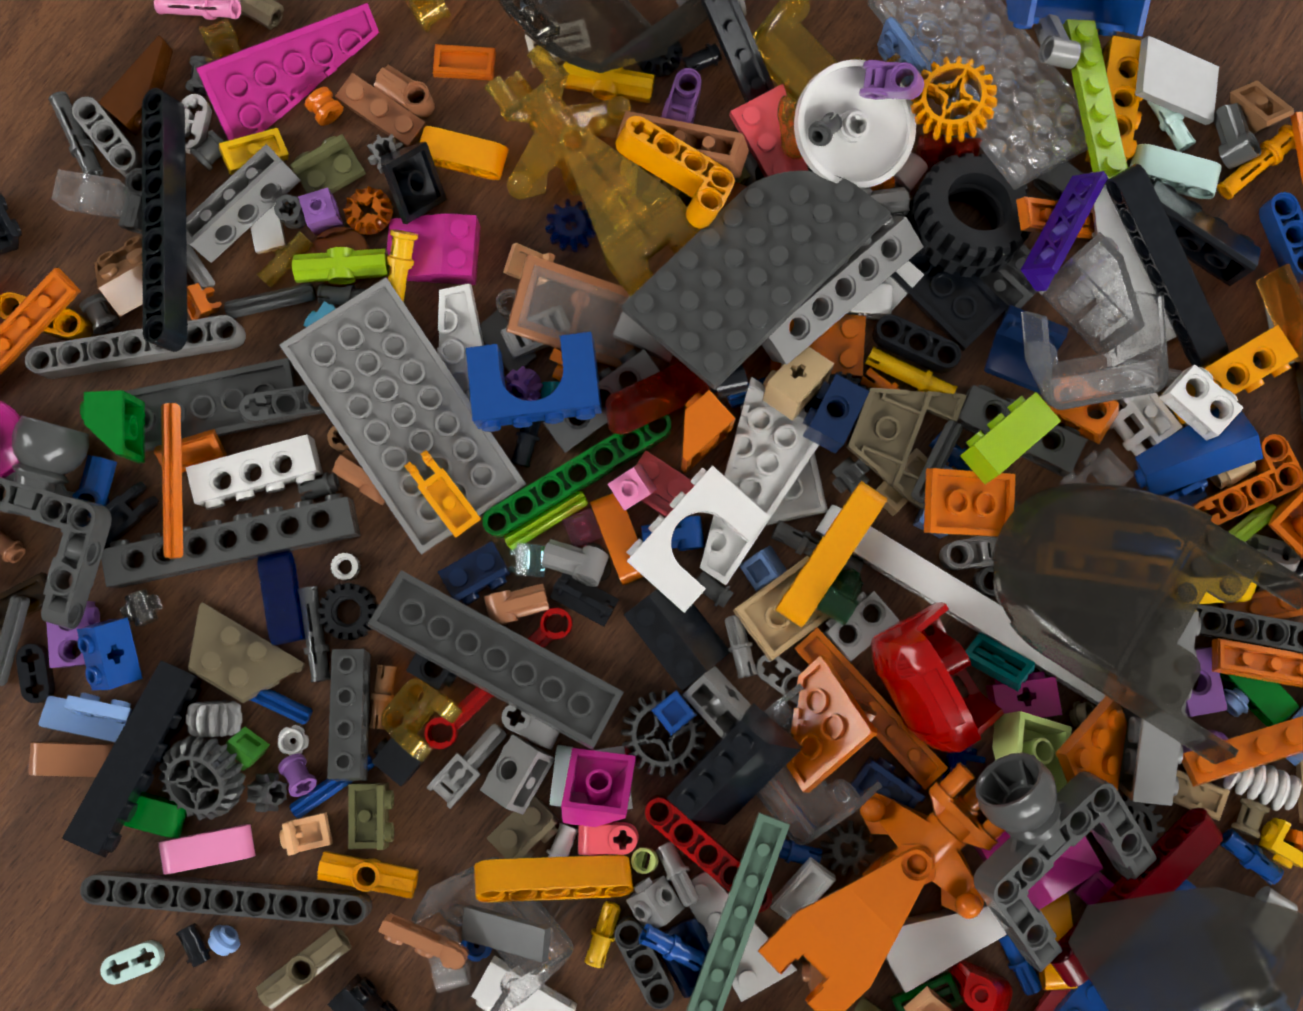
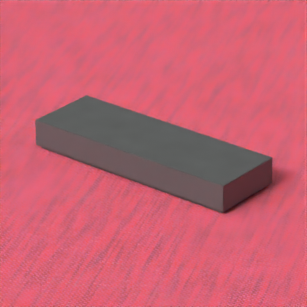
M473 905L464 907L462 940L541 963L548 960L551 938L550 926Z

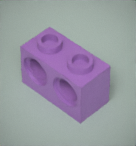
M87 601L82 620L75 629L71 630L46 622L50 668L85 666L83 654L81 653L76 658L73 655L72 649L74 644L78 642V628L100 622V612L95 607V602Z

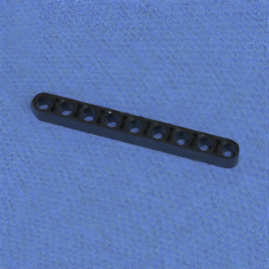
M152 88L145 94L142 101L143 337L151 344L171 352H177L184 347L188 336L185 107L182 102L161 89Z

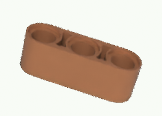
M30 742L28 775L96 777L114 744Z

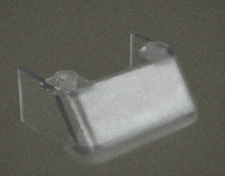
M1142 291L1134 292L1136 323L1124 325L1118 329L1114 336V352L1058 362L1055 346L1049 342L1047 316L1029 311L1021 312L1025 360L1045 402L1053 408L1065 410L1161 391L1169 379L1164 296Z
M798 684L764 711L788 734L791 732L793 711L786 702L804 689L801 684ZM785 765L756 795L774 818L790 824L787 835L793 842L799 845H807L856 812L882 785L878 781L861 794H858L854 787L843 779H835L829 784L823 780L810 793L802 792Z
M491 857V858H488V859H486V860H489V859H501V858ZM474 866L430 887L411 919L414 924H417L440 912L448 923L453 926L462 927L464 907L473 905L551 927L549 958L545 962L541 963L495 949L511 970L506 972L501 979L500 987L502 993L490 1011H510L526 1001L567 962L573 952L571 939L539 900L490 903L476 900Z

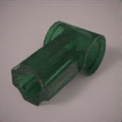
M852 568L841 570L816 609L844 626L859 603L856 599L864 584L860 577L861 574Z

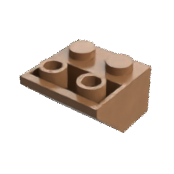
M134 236L128 239L123 247L114 252L107 251L94 262L98 289L120 317L143 304L142 236Z

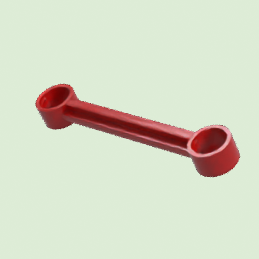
M561 608L547 610L541 618L540 627L527 639L545 648L554 639L565 638L570 634L573 627L570 614ZM553 614H559L562 617L566 615L568 620L567 630L565 632L562 630L559 633L548 631L546 628L547 618ZM476 687L446 716L437 717L429 721L424 732L427 743L436 749H444L453 745L458 738L459 729L493 695ZM439 723L446 726L451 725L453 736L450 742L447 740L442 743L434 741L431 736L432 727Z

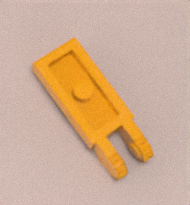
M425 450L421 453L422 460L435 474L424 481L414 464L408 462L404 466L418 484L417 488L453 536L457 538L480 521L481 518L443 468L440 469L428 451Z

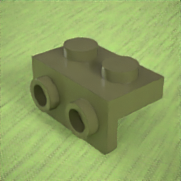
M389 782L348 784V849L377 848V850H385L389 847V842H393L394 824L389 822V809L394 807V792L389 790Z

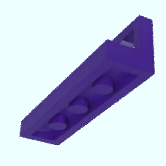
M1104 171L1074 175L1069 180L1021 268V272L1035 291H1047L1055 274L1058 273L1108 179Z

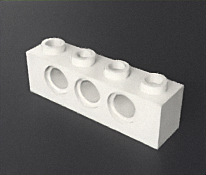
M307 434L185 467L194 503L206 507L207 510L225 506L224 501L236 498V501L252 499L255 497L254 493L264 490L267 493L279 492L285 489L286 484L296 482L299 485L311 480L313 481L315 476L323 474L315 440ZM291 458V469L286 473H281V462L284 459ZM260 466L262 470L261 477L256 481H251V470ZM229 474L231 476V484L228 488L222 490L220 481L223 476Z

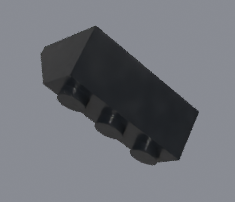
M658 589L624 614L625 618L681 691L730 653L727 646L694 604L684 613Z

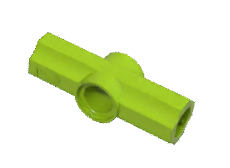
M333 247L328 249L327 253L293 255L292 272L296 283L328 281L332 284L341 285L354 283L356 279L388 277L390 268L386 261L388 251L386 248L354 251V249L349 247Z

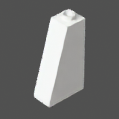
M985 901L982 911L973 919H966L957 912L943 909L907 918L886 957V961L899 985L907 993L1007 934Z

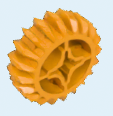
M960 55L956 58V63H950L949 58L946 56L943 59V66L933 61L931 64L932 72L925 69L921 72V76L924 79L923 92L915 99H911L914 102L911 105V112L917 114L915 116V123L917 125L924 124L923 132L925 134L934 130L933 139L938 140L942 134L946 135L945 140L947 143L951 142L952 136L956 135L959 142L964 141V133H968L969 136L974 138L977 134L976 127L984 130L987 127L985 119L991 120L994 117L992 108L997 106L998 99L994 97L997 94V86L991 85L993 76L991 74L984 75L985 67L983 65L974 69V60L972 58L966 64H962V57ZM954 80L950 84H942L943 82ZM967 83L977 91L980 102L974 100L973 96L966 92ZM959 92V101L956 99V102H951L948 108V98L952 101V97H956ZM928 97L934 99L935 104L942 107L940 116L935 114L929 107ZM957 115H965V116H966V117L961 118V119H954V120H952V119H953L955 116H957Z

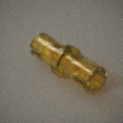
M299 230L281 250L278 248L274 252L276 254L274 258L257 275L272 288L289 268L292 270L293 255L304 254L314 244Z

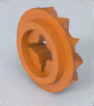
M370 186L361 190L356 189L351 197H347V204L343 209L348 225L354 231L364 235L376 234L385 229L391 221L393 207L389 197L381 189L378 190ZM373 203L371 207L377 216L369 213L363 216L364 213L359 205L369 206Z

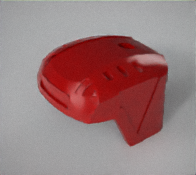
M935 602L920 612L875 635L871 641L872 659L875 671L881 677L901 714L904 725L917 738L934 749L948 753L962 752L980 741V735L1002 717L1004 712L1002 708L991 702L980 692L970 677L966 668L971 665L966 651L958 641L947 635L940 620V616L948 611L949 608L943 602ZM931 624L934 631L932 635L928 636L924 629ZM954 676H958L969 692L968 698L961 696L952 680Z

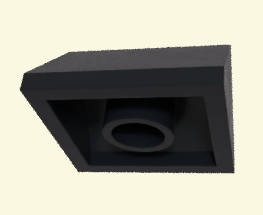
M421 142L381 156V166L403 224L412 222L447 200L427 142Z

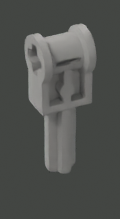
M492 724L464 756L457 753L430 782L427 789L429 791L434 790L447 802V807L451 809L482 775L477 769L506 738L507 734L497 724Z

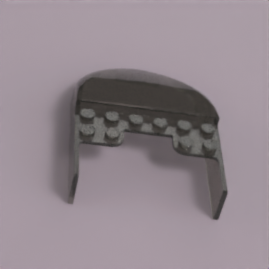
M1071 483L1050 487L1029 497L1016 508L1004 523L998 534L992 556V561H994V579L992 580L999 606L1002 605L1011 621V627L1037 652L1209 762L1218 764L1236 757L1238 749L1182 713V706L1200 675L1201 667L1198 658L1177 644L1206 592L1221 601L1233 603L1242 598L1252 581L1292 607L1300 609L1303 607V577L1211 522L1212 515L1185 503L1152 492L1111 484Z

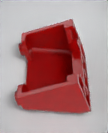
M964 960L950 967L949 972L959 981V993L970 1007L969 1011L1008 1010L1013 991L1010 983L1003 976Z

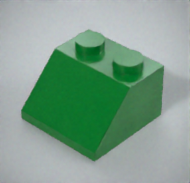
M123 390L84 392V401L80 404V415L82 420H84V424L116 455L137 463H145V402Z

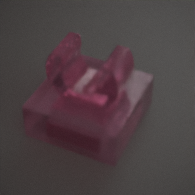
M591 508L562 520L572 545L579 548L603 538Z

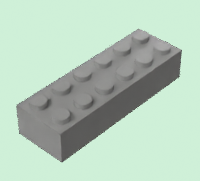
M1138 599L1123 711L1127 721L1118 785V788L1133 802L1172 806L1173 796H1176L1179 790V780L1176 774L1178 764H1181L1183 760L1181 738L1182 732L1186 731L1188 725L1185 709L1186 701L1192 695V683L1189 680L1191 668H1194L1197 660L1194 643L1195 636H1198L1201 630V619L1198 616L1199 611L1175 601Z

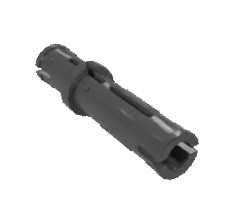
M63 91L53 93L49 96L48 100L68 139L71 155L77 159L85 179L92 180L100 177L103 174V169L100 167L94 154L95 146L90 139H87L83 128L72 114L73 106L68 94Z
M780 520L771 535V539L795 549V553L799 555L803 553L810 556L820 542L817 538L812 537L810 532L806 530L802 532ZM850 556L841 571L856 579L864 561Z
M311 586L297 589L307 647L304 648V655H308L311 683L331 680L327 652L330 649L329 645L325 644L323 624L319 620L322 617L321 614H318V608H320L318 587Z

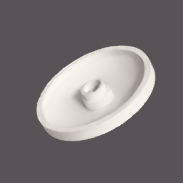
M855 59L835 63L819 72L809 81L797 102L794 116V131L799 151L806 164L814 173L834 183H838L844 178L856 184L859 188L865 189L890 179L905 164L915 141L916 115L911 112V105L913 104L911 100H873L859 96L860 89L864 86L866 70L863 69V63L866 60ZM829 112H834L831 119L838 114L842 119V127L833 134L831 142L826 146L814 145L808 136L811 124L815 121H821Z

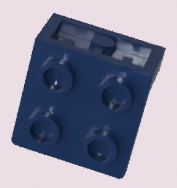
M1010 305L996 330L984 371L1042 394L1046 387L1053 358L1067 337L1069 328Z

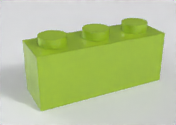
M1037 392L1028 399L1021 395L1007 407L1010 413L1006 417L1000 413L987 424L990 430L985 435L980 430L966 442L969 448L960 456L985 485L1000 475L1061 422Z

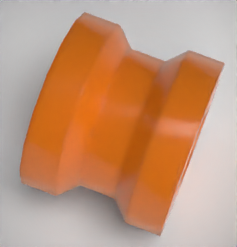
M328 87L316 89L306 98L304 103L309 112H314L315 120L321 126L334 122L344 110L342 104L332 98L333 93Z

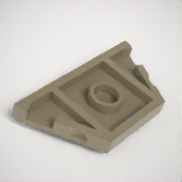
M203 602L199 605L188 665L191 673L238 701L245 703L257 696L260 691L270 689L279 684L281 679L294 672L297 674L304 669V662Z

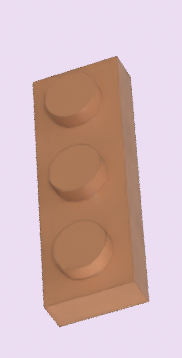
M351 73L335 95L336 100L388 136L393 134L395 140L398 143H402L404 147L414 145L423 133L424 127L427 126L425 121L354 73Z

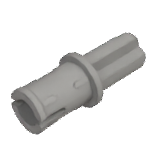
M736 615L725 618L724 622L731 645L728 651L733 654L738 679L757 675L758 672L750 648L753 646V643L748 641L745 627Z
M672 842L663 844L655 852L665 868L666 880L668 882L672 881L682 904L685 907L691 906L699 901V896L687 874L690 868L684 865L676 846Z

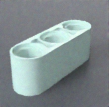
M1138 144L1130 166L1135 163L1141 165L1146 170L1152 184L1158 180L1161 183L1171 185L1178 194L1198 199H1211L1215 196L1222 168L1215 161L1151 144Z

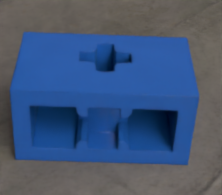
M128 617L109 619L77 629L79 637L78 648L83 654L86 665L85 676L92 690H110L143 679Z

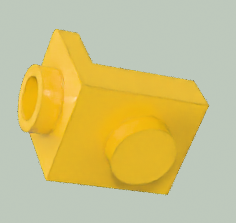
M1273 818L1267 822L1261 831L1260 836L1262 839L1258 845L1273 853L1272 860L1288 869H1291L1293 865L1303 868V852L1283 841L1291 827V823L1278 818Z

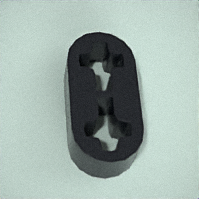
M41 644L22 646L16 655L22 697L30 703H44L47 697L53 696L55 692L53 669L49 666V651ZM32 653L39 654V659L35 660L34 663L28 662L27 657L31 656ZM37 683L44 685V690L40 691L39 694L32 692V687L37 686Z

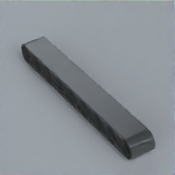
M102 871L85 878L80 887L82 899L92 905L325 924L357 925L372 910L370 896L362 891L120 871ZM97 880L102 881L105 885L103 895L96 890ZM129 882L133 883L137 888L136 897H132L127 891ZM160 885H164L169 890L168 900L160 897ZM192 887L197 888L201 893V901L199 903L193 901L190 896ZM223 890L232 893V905H227L223 902ZM256 892L264 896L266 902L264 908L255 905L253 897ZM287 895L296 898L298 903L297 910L293 911L287 908L285 904ZM318 898H324L329 902L330 910L328 913L318 910ZM354 900L360 903L362 907L361 915L356 916L350 913L348 909L349 901Z

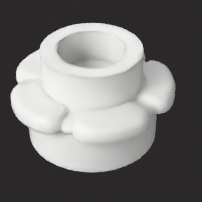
M300 726L285 727L278 735V748L284 754L289 756L292 754H302V750L308 747L309 737L305 735V730ZM292 738L296 739L295 744L291 743Z

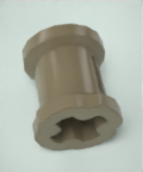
M1241 797L1240 803L1242 806L1236 822H1232L1230 827L1259 839L1261 835L1258 832L1264 815L1269 813L1270 808Z

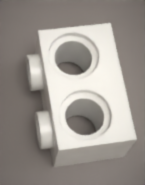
M1196 365L1184 370L1159 397L1161 401L1206 441L1219 436L1243 409L1237 402V397L1231 391L1222 389L1213 381V376L1209 371ZM1186 383L1194 386L1196 390L1195 397L1187 393ZM1211 404L1219 409V418H1215L1211 414Z

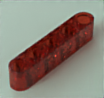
M682 362L676 363L610 395L606 400L608 428L615 434L630 433L685 406L695 394L700 392L704 395L710 388L706 382Z

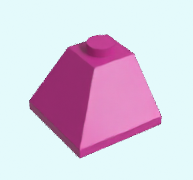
M572 748L561 804L563 823L597 827L626 818L636 756Z

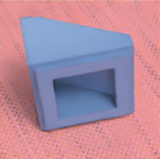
M771 546L762 549L739 565L755 591L787 571Z

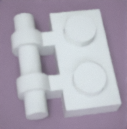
M1142 378L1116 397L1123 408L1119 411L1110 429L1114 428L1124 441L1122 445L1127 451L1131 450L1135 456L1147 450L1141 443L1146 438L1154 446L1182 428V425L1164 402L1159 399V396L1145 378ZM1128 416L1141 429L1136 434L1133 433L1124 421Z

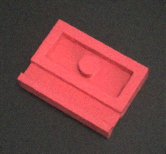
M645 451L637 464L641 463L657 489L642 499L641 502L666 518L673 510L669 504L681 491L687 494L695 485L690 482L691 479L648 451Z

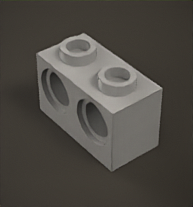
M862 591L849 602L852 608L842 615L839 611L825 623L829 628L823 634L848 661H852L869 647L875 635L899 621L875 591L870 592L868 595ZM867 605L874 606L878 611V618L873 623L867 622L863 617V610ZM844 625H848L854 630V639L850 643H844L839 637V630Z

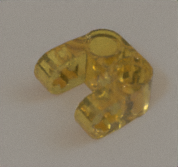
M411 679L404 684L385 708L381 716V724L404 750L417 760L423 762L433 750V747L418 734L419 730L434 711L450 723H454L463 712V709L440 690L435 689L420 679ZM424 691L422 699L418 701L420 693ZM404 716L402 724L398 726L400 719Z

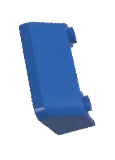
M1006 0L1008 20L1014 22L1013 27L1031 29L1033 24H1039L1040 19L1052 14L1058 16L1062 24L1067 19L1094 20L1096 28L1099 29L1098 35L1112 37L1113 35L1116 36L1117 31L1143 37L1151 0Z

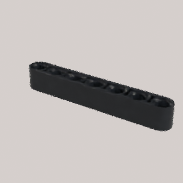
M1135 163L1106 181L1107 191L1188 361L1192 366L1196 365L1197 367L1205 368L1228 354L1227 342L1146 170L1141 165Z

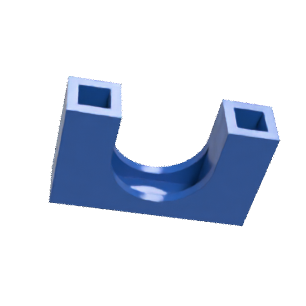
M592 332L560 336L563 361L561 382L550 395L535 401L518 399L506 390L502 352L497 344L466 348L472 421L476 427L485 432L500 430L501 426L505 425L524 428L531 426L532 422L545 420V423L556 424L563 422L564 418L568 417L587 420L594 418L595 414L602 413L596 351Z

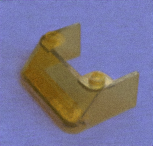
M779 0L752 35L770 77L778 85L784 84L786 94L797 104L802 91L809 81L819 72L838 63V61L801 24L810 11V0ZM896 52L885 62H898L900 55ZM854 57V58L849 59V60H855V59H857V60H865V59L859 58V57Z

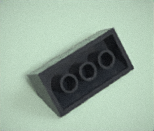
M1158 180L1153 184L1187 259L1229 287L1255 270L1258 265L1261 248L1256 246L1250 237L1236 233L1228 227L1224 220L1212 217L1203 211L1202 207L1195 201L1186 200L1177 194L1175 188L1171 185L1161 183Z
M753 703L679 780L667 799L690 820L726 825L801 751L803 746Z

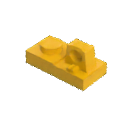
M278 128L219 143V151L229 174L233 175L266 144L283 161L288 160L289 153Z

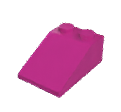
M446 213L425 215L416 218L408 224H403L401 218L391 219L388 230V255L391 252L393 238L390 235L391 229L418 234V240L414 241L412 253L414 266L408 270L407 281L476 285L481 230L476 215Z

